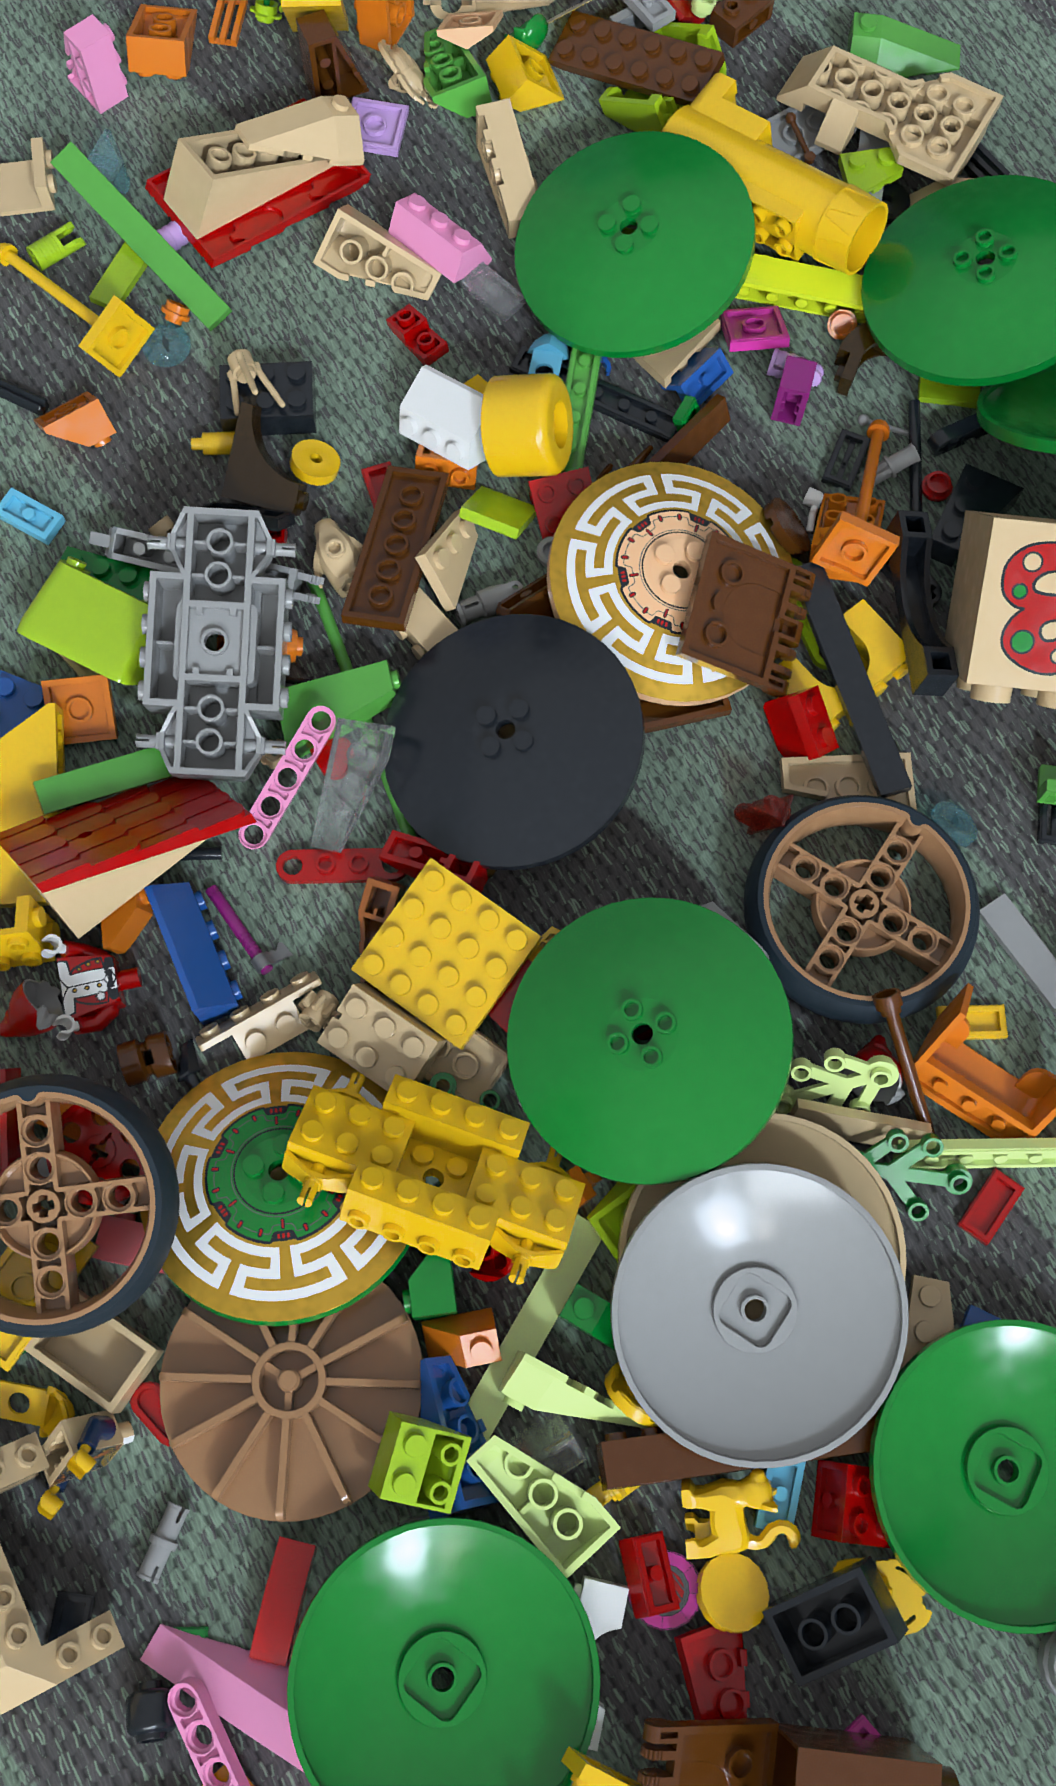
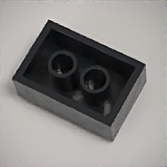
M312 361L259 363L262 371L285 402L284 408L278 405L257 375L254 379L258 389L257 395H253L248 383L237 381L240 405L241 402L262 407V436L317 433L315 377ZM219 365L220 421L223 432L235 431L238 416L234 414L231 386L227 376V372L231 370L229 365Z
M871 1556L780 1597L762 1612L798 1687L899 1643L909 1630Z

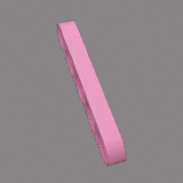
M316 706L307 713L287 747L286 755L281 757L249 811L257 821L250 825H257L263 830V839L258 844L249 843L245 838V831L250 825L239 829V840L246 848L259 849L269 841L336 727V716L330 708ZM324 711L329 714L331 723L327 729L319 731L314 728L312 718L315 713ZM309 740L313 744L314 752L310 758L302 759L297 756L295 747L299 741ZM285 768H291L297 774V781L292 787H284L279 782V773ZM269 796L277 798L280 802V810L274 816L266 815L262 810V802Z
M189 1676L182 1679L170 1689L167 1702L203 1786H250L205 1685L196 1677ZM183 1687L189 1688L194 1693L195 1705L192 1708L186 1707L180 1700V1690ZM200 1724L207 1726L211 1731L212 1742L209 1745L201 1743L197 1738L196 1728ZM215 1762H221L227 1767L229 1771L227 1782H221L214 1776L213 1765Z

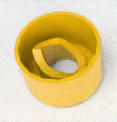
M556 374L493 376L488 381L481 407V435L487 463L495 476H554L560 474L565 469L573 444V412L567 387Z

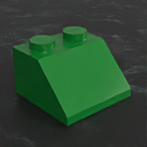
M427 1255L409 1278V1289L402 1290L405 1312L412 1314V1318L415 1321L458 1314L451 1260L437 1255Z

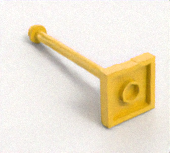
M0 243V264L3 266L12 265L89 323L92 327L78 346L120 378L155 328L138 314L134 313V310L115 295L100 316H98L19 257L18 250L14 245Z

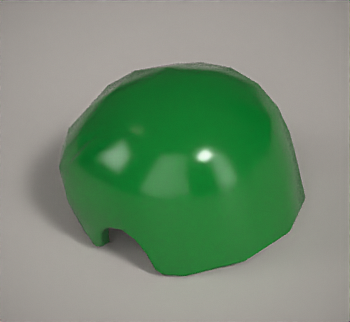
M537 13L520 27H514V31L509 35L537 50L541 47L547 36L548 23L541 13Z

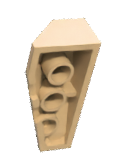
M320 96L238 123L235 126V131L248 150L284 156L287 151L302 156V160L312 161L313 156L328 159L329 165L355 166L363 165L364 163L359 114L346 96Z
M349 204L337 209L313 261L315 265L338 279L348 281L350 276L366 279V286L374 288L376 282L391 285L395 293L423 300H429L442 276L439 271L390 235L386 229Z

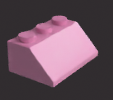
M413 193L396 201L388 233L453 283L481 270L492 261L491 256L481 242L471 236L467 230L462 229L450 220L446 214L434 208L422 196Z

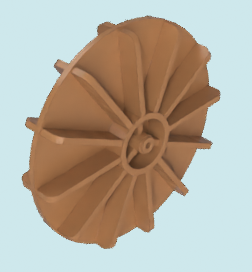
M383 1282L365 1297L337 1313L315 1321L286 1326H261L236 1322L219 1316L191 1300L188 1306L181 1312L182 1315L173 1329L164 1354L162 1369L159 1373L160 1405L165 1431L171 1449H173L178 1461L187 1474L204 1492L229 1509L246 1516L268 1521L292 1522L319 1518L335 1513L367 1495L371 1491L368 1484L389 1411L419 1418L421 1410L420 1360H422V1353L418 1337L403 1305Z

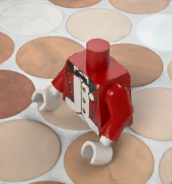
M48 934L41 940L42 942L51 943L54 947L53 951L44 949L40 952L44 958H52L57 953H60L61 958L56 959L65 1014L58 1016L52 1026L63 1025L66 1027L67 1030L60 1031L56 1036L61 1041L68 1039L72 1032L79 1035L102 1031L119 1015L120 1009L126 1007L124 990L142 987V977L139 968L134 967L120 971L119 962L106 950L80 942L67 940L62 942L61 938L55 934Z

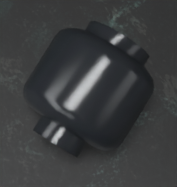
M162 1680L139 1683V1690L131 1693L126 1698V1729L129 1736L136 1738L137 1744L156 1743L167 1740V1733L176 1728V1723L167 1702L168 1693L171 1688L162 1687Z

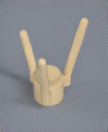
M238 349L228 356L227 362L231 370L227 372V376L230 381L234 414L236 416L239 415L240 410L237 381L248 383L253 395H257L258 389L254 381L256 375L281 408L285 407V402L262 371L259 362H254L250 351Z

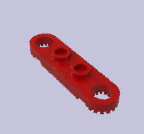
M383 848L288 850L283 852L276 862V870L279 877L289 884L366 883L367 878L373 876L397 882L406 876L405 873L399 870L395 873H389L383 869L384 862L379 859ZM290 859H298L302 862L301 871L295 875H289L284 871V865Z

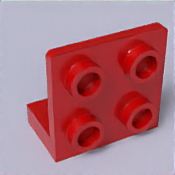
M818 1460L811 1536L841 1543L890 1548L878 1522L873 1504L869 1467Z

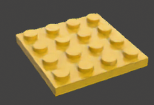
M430 858L351 970L457 1048L463 1050L543 937Z

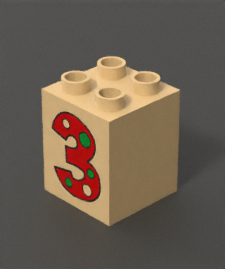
M965 510L945 639L954 647L959 672L956 687L970 691V698L991 703H1010L1013 688L1021 689L1020 694L1037 698V705L1056 709V519Z

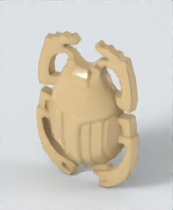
M382 39L378 43V48L394 72L388 81L389 88L400 93H408L415 101L424 105L425 101L420 98L421 96L429 102L428 106L431 109H436L438 104L433 103L423 84L425 76L415 60L403 48L394 44L392 46L393 49H391V45L386 44V40Z

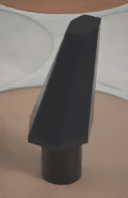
M193 1039L188 1040L181 1046L177 1079L178 1083L185 1081L189 1091L201 1083L197 1076L201 1068L199 1067Z

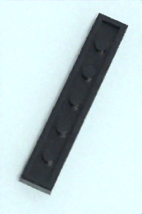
M522 345L509 367V372L515 375L528 374L532 354L527 353L530 347ZM562 362L559 377L566 384L569 365ZM541 366L536 369L535 373H553V371L547 366ZM598 378L593 410L666 443L677 433L672 420L675 412Z

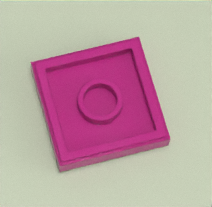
M778 306L728 309L719 316L729 352L789 347L790 336Z

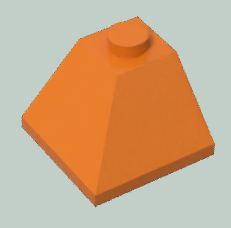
M88 391L33 419L36 425L46 434L87 447L92 445L95 448L101 447L112 440L111 435L117 433L99 399Z

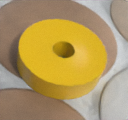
M314 439L298 442L293 447L289 461L290 468L298 479L316 486L327 485L333 482L337 477L341 463L340 457L333 447L325 442Z

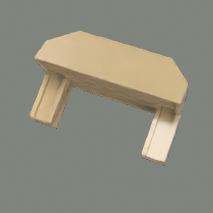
M36 1432L0 1447V1494L34 1479L39 1475V1472L50 1467ZM0 1544V1715L124 1648L125 1645L112 1613L108 1610L41 1646Z

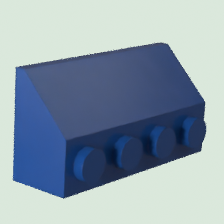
M189 882L157 884L145 887V892L191 1010L202 1025L230 1015L235 1009L240 1008L238 1000L244 997L237 980L231 982L229 980L226 970L230 969L231 965L225 950H217L214 940L220 937L213 920L207 922L202 911L208 909L201 891L194 892Z

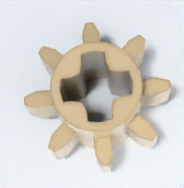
M310 990L297 1005L302 1010L299 1015L301 1023L314 1032H319L321 1028L325 1030L333 1016L341 1015L336 1011L340 1006L339 1001L326 990H319L317 994Z

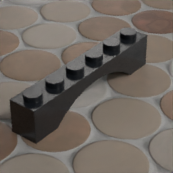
M898 510L886 531L900 536L899 546L890 556L889 564L912 694L944 696L959 677L954 647L942 635L932 604L930 565L933 536L928 512Z

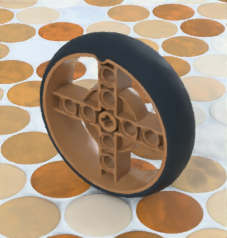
M868 795L833 797L818 801L793 813L779 824L760 846L750 866L744 891L746 931L767 952L770 958L769 961L781 980L786 995L816 1014L841 1022L855 1024L887 1022L886 1017H882L881 1013L876 1011L872 999L873 995H856L831 987L850 956L870 957L892 950L928 972L919 982L900 991L903 1005L901 1006L902 1011L899 1014L900 1018H905L925 1009L946 994L963 973L977 941L980 920L979 896L974 877L963 853L953 839L929 817L908 805L882 797ZM838 826H862L889 833L873 860L854 859L834 867L796 845L813 833ZM887 850L897 851L901 856V860L892 859ZM915 851L919 852L931 865L943 885L950 909L949 937L944 936L911 915L910 895L905 883L899 876ZM803 867L807 869L811 877H800L796 872V868ZM871 876L880 877L884 881L885 886L878 887L874 885L871 881ZM773 878L811 900L813 923L823 940L804 970L787 953L776 933L770 910V890ZM825 885L835 886L839 891V895H829L825 890ZM860 903L866 906L863 913L856 909ZM883 921H892L897 927V932L888 931L884 927ZM844 929L848 931L851 935V941L841 940L837 935V930ZM912 938H919L924 941L926 950L917 949L913 944ZM827 956L831 958L835 968L827 969L823 967L819 957Z
M50 1073L19 1077L0 1084V1115L16 1108L21 1157L13 1161L0 1176V1238L14 1252L31 1259L36 1307L21 1304L0 1295V1331L22 1337H62L95 1328L113 1319L138 1300L152 1284L164 1265L174 1241L180 1206L179 1184L176 1168L164 1138L148 1116L125 1096L102 1083L74 1075ZM60 1102L81 1106L109 1121L123 1134L136 1152L144 1174L99 1180L95 1171L83 1159L65 1151ZM38 1120L45 1122L48 1128V1134L43 1140L38 1139L34 1134V1125ZM42 1157L48 1159L52 1166L48 1177L42 1176L37 1169L38 1161ZM119 1185L127 1187L130 1191L131 1198L127 1205H123L116 1200L115 1190ZM82 1190H86L92 1195L93 1205L89 1210L82 1208L78 1202V1195ZM47 1196L48 1201H54L55 1206L51 1210L42 1209L41 1201L46 1200ZM7 1200H11L17 1205L18 1213L15 1219L9 1218L4 1212V1204ZM149 1210L143 1241L130 1266L108 1288L80 1302L75 1253L85 1247L96 1234L102 1216ZM47 1233L55 1234L59 1240V1248L56 1252L49 1250L45 1245ZM50 1271H57L62 1276L63 1285L61 1289H56L50 1285L48 1280Z

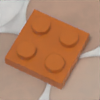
M97 674L41 681L44 704L56 703L63 710L64 745L118 738L109 678Z

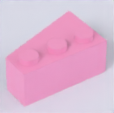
M92 14L63 32L65 53L68 56L71 55V59L66 61L67 68L69 70L72 69V73L67 76L68 80L90 104L102 114L127 98L126 85L128 83L119 66L121 58L114 48L113 41H115V37L110 27L106 23L101 24Z

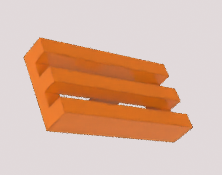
M217 0L208 34L209 43L237 47L248 0ZM225 4H228L219 38H217V33L221 17L223 14ZM235 5H239L231 39H227Z

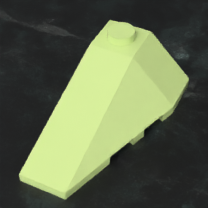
M519 1350L498 1388V1391L505 1394L502 1402L521 1412L524 1406H527L537 1411L648 1428V1426L638 1424L627 1417L612 1400L599 1395L593 1389L568 1378L569 1376Z
M493 1435L466 1459L467 1463L534 1545L558 1567L566 1578L571 1576L621 1528L596 1497L496 1435Z

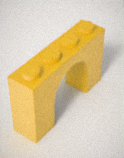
M862 599L843 615L875 695L878 697L888 687L886 683L894 677L896 680H899L908 673L903 640ZM797 658L792 662L783 660L779 663V665L792 671L791 679L786 680L789 682L787 695L817 685L819 686L831 725L835 731L841 724L838 720L845 716L835 687L819 682Z

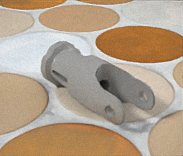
M516 580L505 584L493 585L476 591V594L472 597L458 601L453 613L460 627L463 628L467 625V622L482 616L488 618L496 615L498 603L522 589L523 585Z

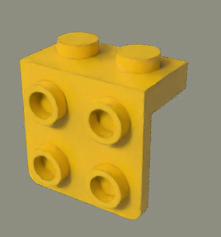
M31 895L17 896L14 927L0 929V971H7L10 967L24 965L36 967L45 962L55 961L56 955L52 958H44L40 952L44 949L54 950L51 943L42 942L41 940L48 934H55L60 937L59 925L51 919L44 908Z

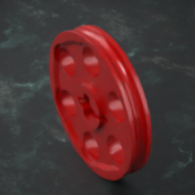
M78 1105L69 1107L61 1115L62 1131L72 1122L76 1123L81 1130L79 1139L74 1143L67 1142L63 1136L64 1150L83 1159L95 1171L98 1177L104 1179L124 1177L122 1167L130 1159L135 1160L139 1164V1175L144 1174L136 1152L130 1143L125 1140L123 1134L110 1122L103 1126L99 1125L95 1120L94 1112ZM106 1142L105 1150L109 1153L108 1157L96 1159L98 1153L94 1150L95 1146L104 1145ZM46 1159L48 1171L51 1173V1163ZM119 1185L115 1190V1197L118 1202L131 1197L130 1191L123 1185ZM82 1190L78 1195V1202L92 1206V1195L88 1191Z

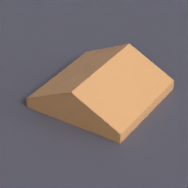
M503 10L448 14L436 30L437 36L462 48L469 49L494 32L504 16Z

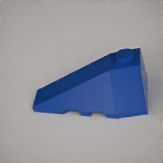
M451 1355L420 1360L421 1418L472 1437L466 1457L468 1459L486 1442L483 1432L487 1429L482 1419L476 1420L468 1404L470 1394ZM465 1461L451 1514L429 1509L428 1513L430 1518L450 1517L500 1502L467 1461Z

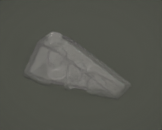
M337 718L310 847L342 852L389 761L396 727Z

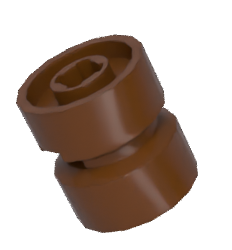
M165 1030L146 1035L144 1042L133 1039L117 1044L119 1064L129 1087L148 1082L151 1075L162 1078L178 1072L176 1060L173 1057L172 1044ZM147 1051L152 1052L154 1064H149Z

